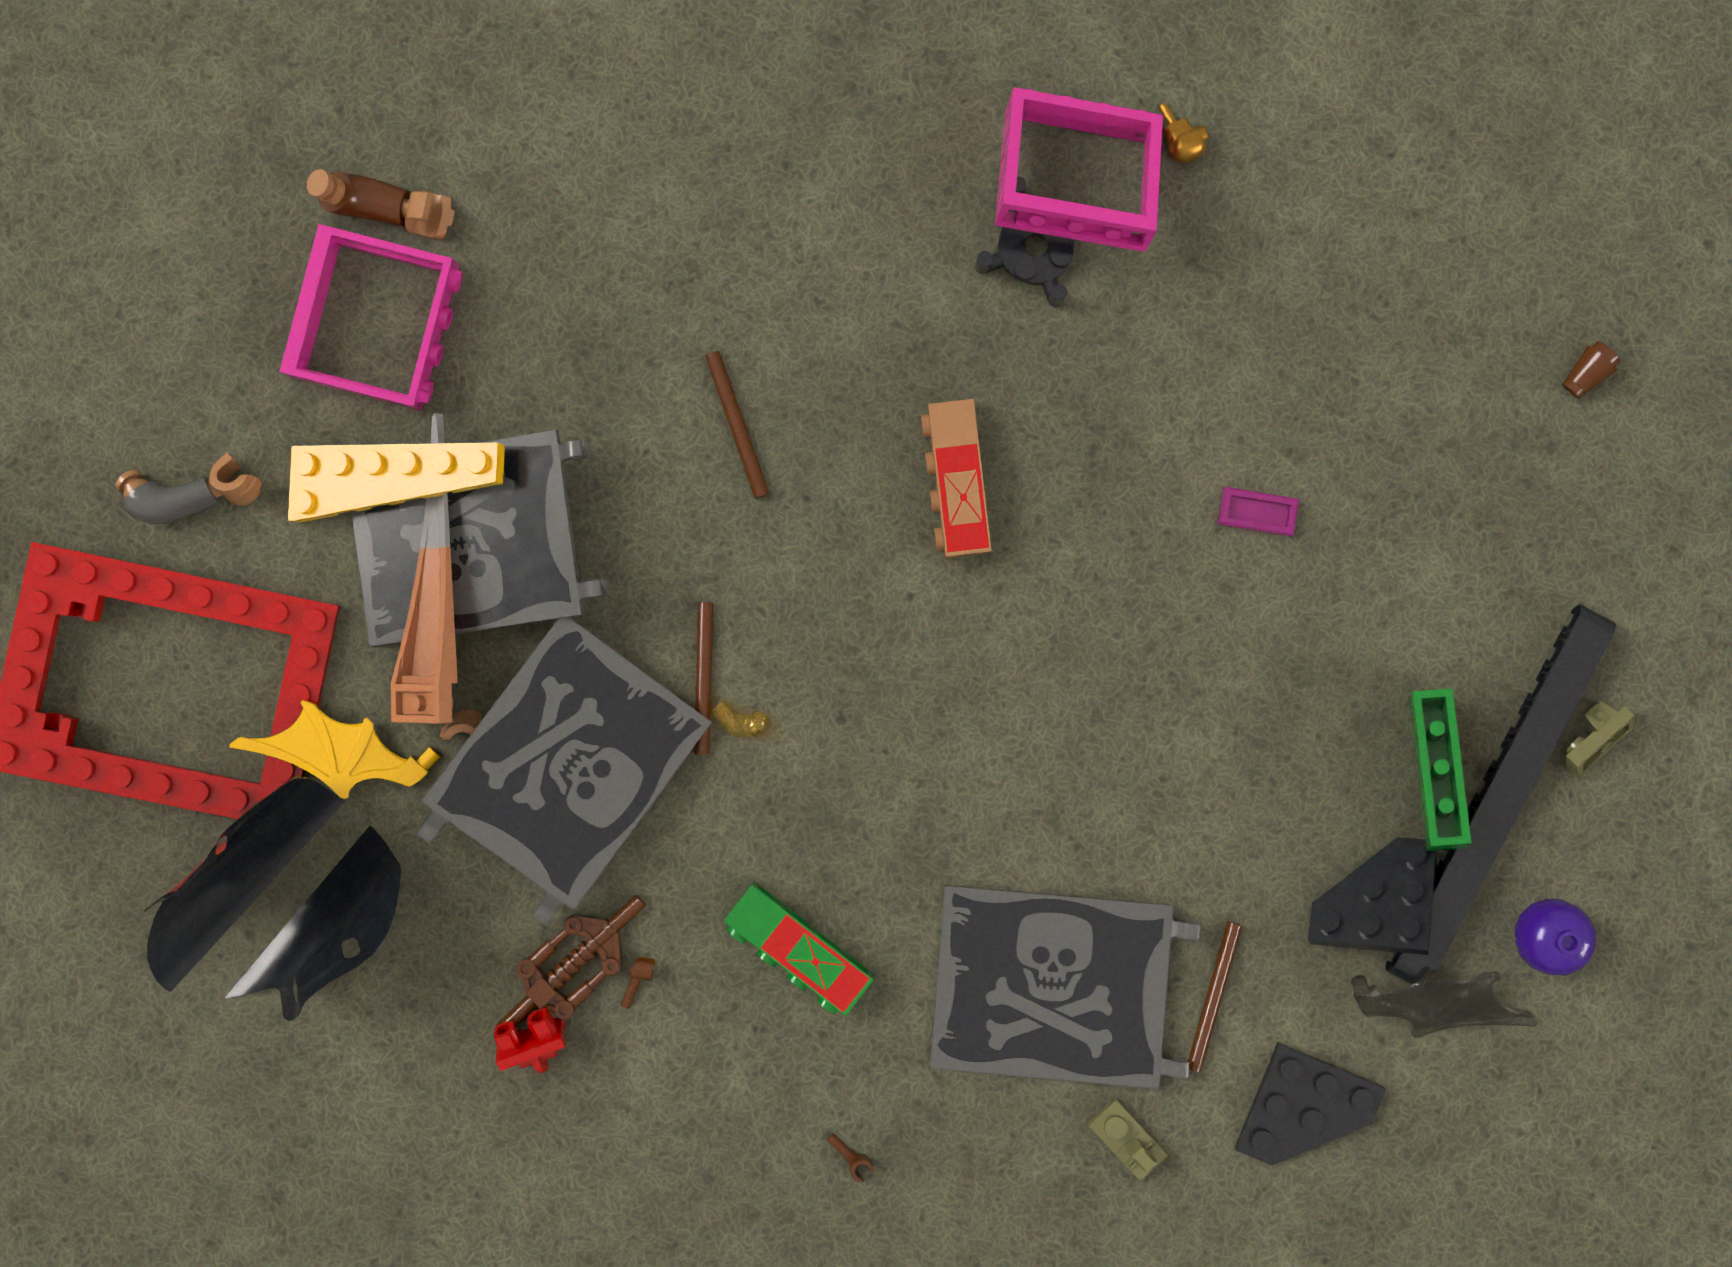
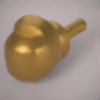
M1167 103L1161 104L1158 109L1168 124L1162 133L1173 160L1186 164L1203 156L1206 151L1205 141L1209 139L1206 127L1202 125L1192 127L1187 118L1177 121Z

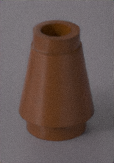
M1597 341L1592 347H1586L1566 380L1562 383V386L1566 390H1570V393L1575 398L1580 399L1584 394L1617 371L1616 366L1621 360L1612 349Z

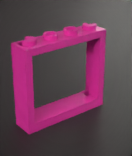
M1014 87L1005 110L995 225L1146 252L1157 231L1163 115L1150 113L1145 110L1112 106L1108 103H1096L1075 99L1070 96H1059L1037 92L1032 89ZM1022 120L1144 142L1140 214L1016 192Z
M318 224L279 372L298 380L421 411L423 403L428 404L433 394L434 383L429 381L433 366L438 367L442 360L443 345L439 344L442 330H448L452 322L453 309L449 307L452 293L459 292L462 284L463 274L462 271H458L459 264L450 257ZM340 246L441 272L408 395L308 369Z

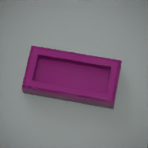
M1225 486L1222 491L1217 525L1293 537L1300 499Z

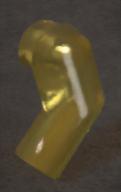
M725 700L721 701L710 711L728 733L734 737L755 738L761 735L763 729L768 726V719L763 712L754 711L751 715H738Z

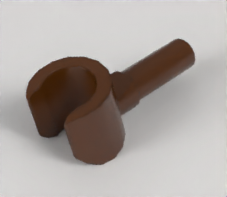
M638 957L631 968L630 984L621 1003L622 1007L630 1008L639 987L640 979L652 981L655 959Z
M832 1133L827 1141L849 1163L853 1179L857 1182H864L863 1177L855 1169L858 1165L865 1164L871 1171H874L869 1157L864 1154L856 1155L835 1134Z

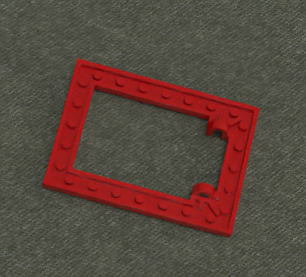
M31 542L0 682V772L234 819L240 818L283 784L295 777H304V769L267 755L261 782L258 783L74 746L73 742L78 718L55 712H41L40 709L61 615L81 617L84 620L100 622L105 597L292 635L270 735L274 736L288 729L297 721L303 710V706L300 703L301 700L312 702L319 708L340 606Z

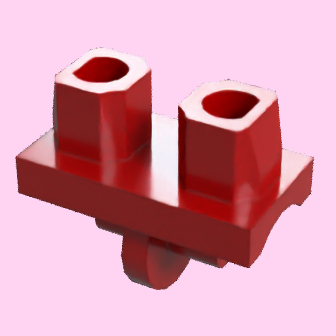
M544 1007L532 1012L528 1016L527 1025L529 1028L519 1032L514 1022L510 1021L497 1025L494 1030V1040L497 1047L496 1064L499 1070L503 1071L516 1065H520L523 1069L533 1065L538 1074L548 1071L547 1059L558 1056L557 1050L565 1048L564 1030L566 1029V1024L564 1020L554 1019L547 1008Z

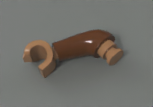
M318 169L312 172L307 180L306 188L308 193L318 198L320 206L330 213L405 226L409 233L436 240H443L447 227L452 226L455 211L451 209V197L432 194L424 190H415L410 193L409 190L384 181L340 171L329 174L325 170Z

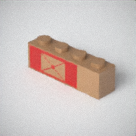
M974 399L928 404L927 414L921 415L923 438L930 437L932 452L925 453L927 475H935L936 490L929 491L932 513L939 512L941 528H934L936 551L943 550L944 559L988 554L992 549Z

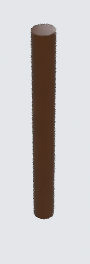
M719 351L705 355L754 497L755 499L768 495L769 491Z
M698 602L695 710L710 720L713 602ZM710 726L694 746V754H709Z
M1227 921L1189 1055V1070L1201 1072L1243 926L1241 924Z

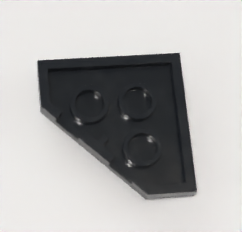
M1400 837L1394 839L1312 903L1308 935L1309 943L1311 945L1429 955L1438 850L1427 851L1425 839Z
M1277 1042L1234 1148L1238 1152L1269 1165L1277 1164L1372 1124L1386 1088Z

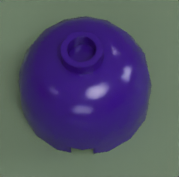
M1545 899L1530 904L1520 914L1515 926L1516 946L1520 957L1531 968L1547 975H1569L1581 970L1591 960L1596 948V931L1591 919L1578 906L1561 899Z

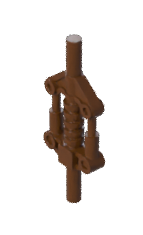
M635 895L609 920L578 914L570 915L564 922V928L552 940H546L529 957L522 959L518 963L516 970L518 975L522 977L527 996L495 1026L507 1021L514 1022L515 1026H517L537 1007L540 1009L547 1008L549 1012L554 1013L559 1019L565 1020L570 1018L575 1009L595 991L594 987L607 975L612 976L620 971L622 957L619 931L646 907V903L638 895ZM570 934L584 936L586 941L582 940L578 944V949L574 948L571 950V955H566L563 958V963H557L555 965L556 969H551L547 973V977L539 966L557 950L556 947ZM596 952L601 955L602 969L588 982L584 981L566 997L559 991L558 987L562 988L565 986V981H570L574 977L573 973H579L581 966L585 967L589 963L588 959L593 960L596 957Z

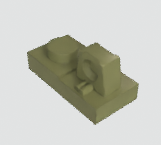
M1600 701L1584 715V720L1593 732L1586 739L1583 736L1578 737L1566 750L1568 754L1566 756V767L1577 779L1634 729L1635 715L1625 706L1618 712Z
M1113 1098L1087 1123L1139 1181L1144 1179L1168 1156L1116 1098Z

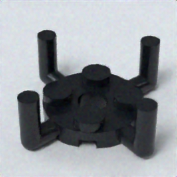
M1017 177L1016 192L1024 193L1026 181L1022 177ZM1002 227L998 240V253L992 255L988 251L980 252L976 260L975 269L979 274H986L1004 267L1008 274L1021 282L1042 285L1049 304L1052 307H1059L1067 295V289L1063 285H1058L1056 279L1066 270L1072 259L1074 239ZM1033 236L1042 238L1047 246L1046 252L1041 256L1030 255L1025 248L1027 239Z

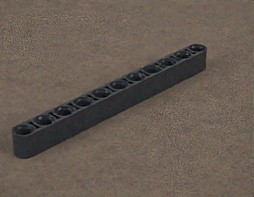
M1581 604L1576 605L1572 609L1571 614H1573V617L1567 627L1563 626L1553 645L1556 649L1550 661L1545 660L1535 679L1538 683L1533 693L1528 692L1518 711V714L1521 715L1515 727L1511 726L1500 746L1503 750L1498 760L1493 759L1483 778L1485 784L1480 794L1475 793L1467 808L1471 844L1463 849H1450L1445 860H1440L1436 867L1429 955L1396 952L1392 961L1387 960L1385 969L1387 972L1419 989L1427 987L1434 977L1615 632V622Z

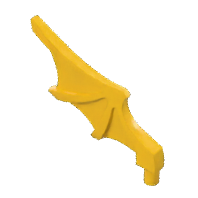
M301 700L300 702L303 710L297 721L283 732L265 738H246L241 736L229 745L230 748L252 751L294 764L322 780L342 799L349 798L351 789L357 783L373 778L385 779L411 787L421 781L429 773L428 770L441 757L432 747H429L418 759H415L412 755L408 759L402 758L390 751L381 742L374 729V723L368 717L364 718L363 723L359 724L341 723L324 714L316 704L306 700Z

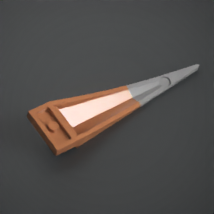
M434 413L432 416L431 444L445 443L443 414ZM447 493L442 496L426 499L414 587L400 651L391 680V722L452 723V683H458Z

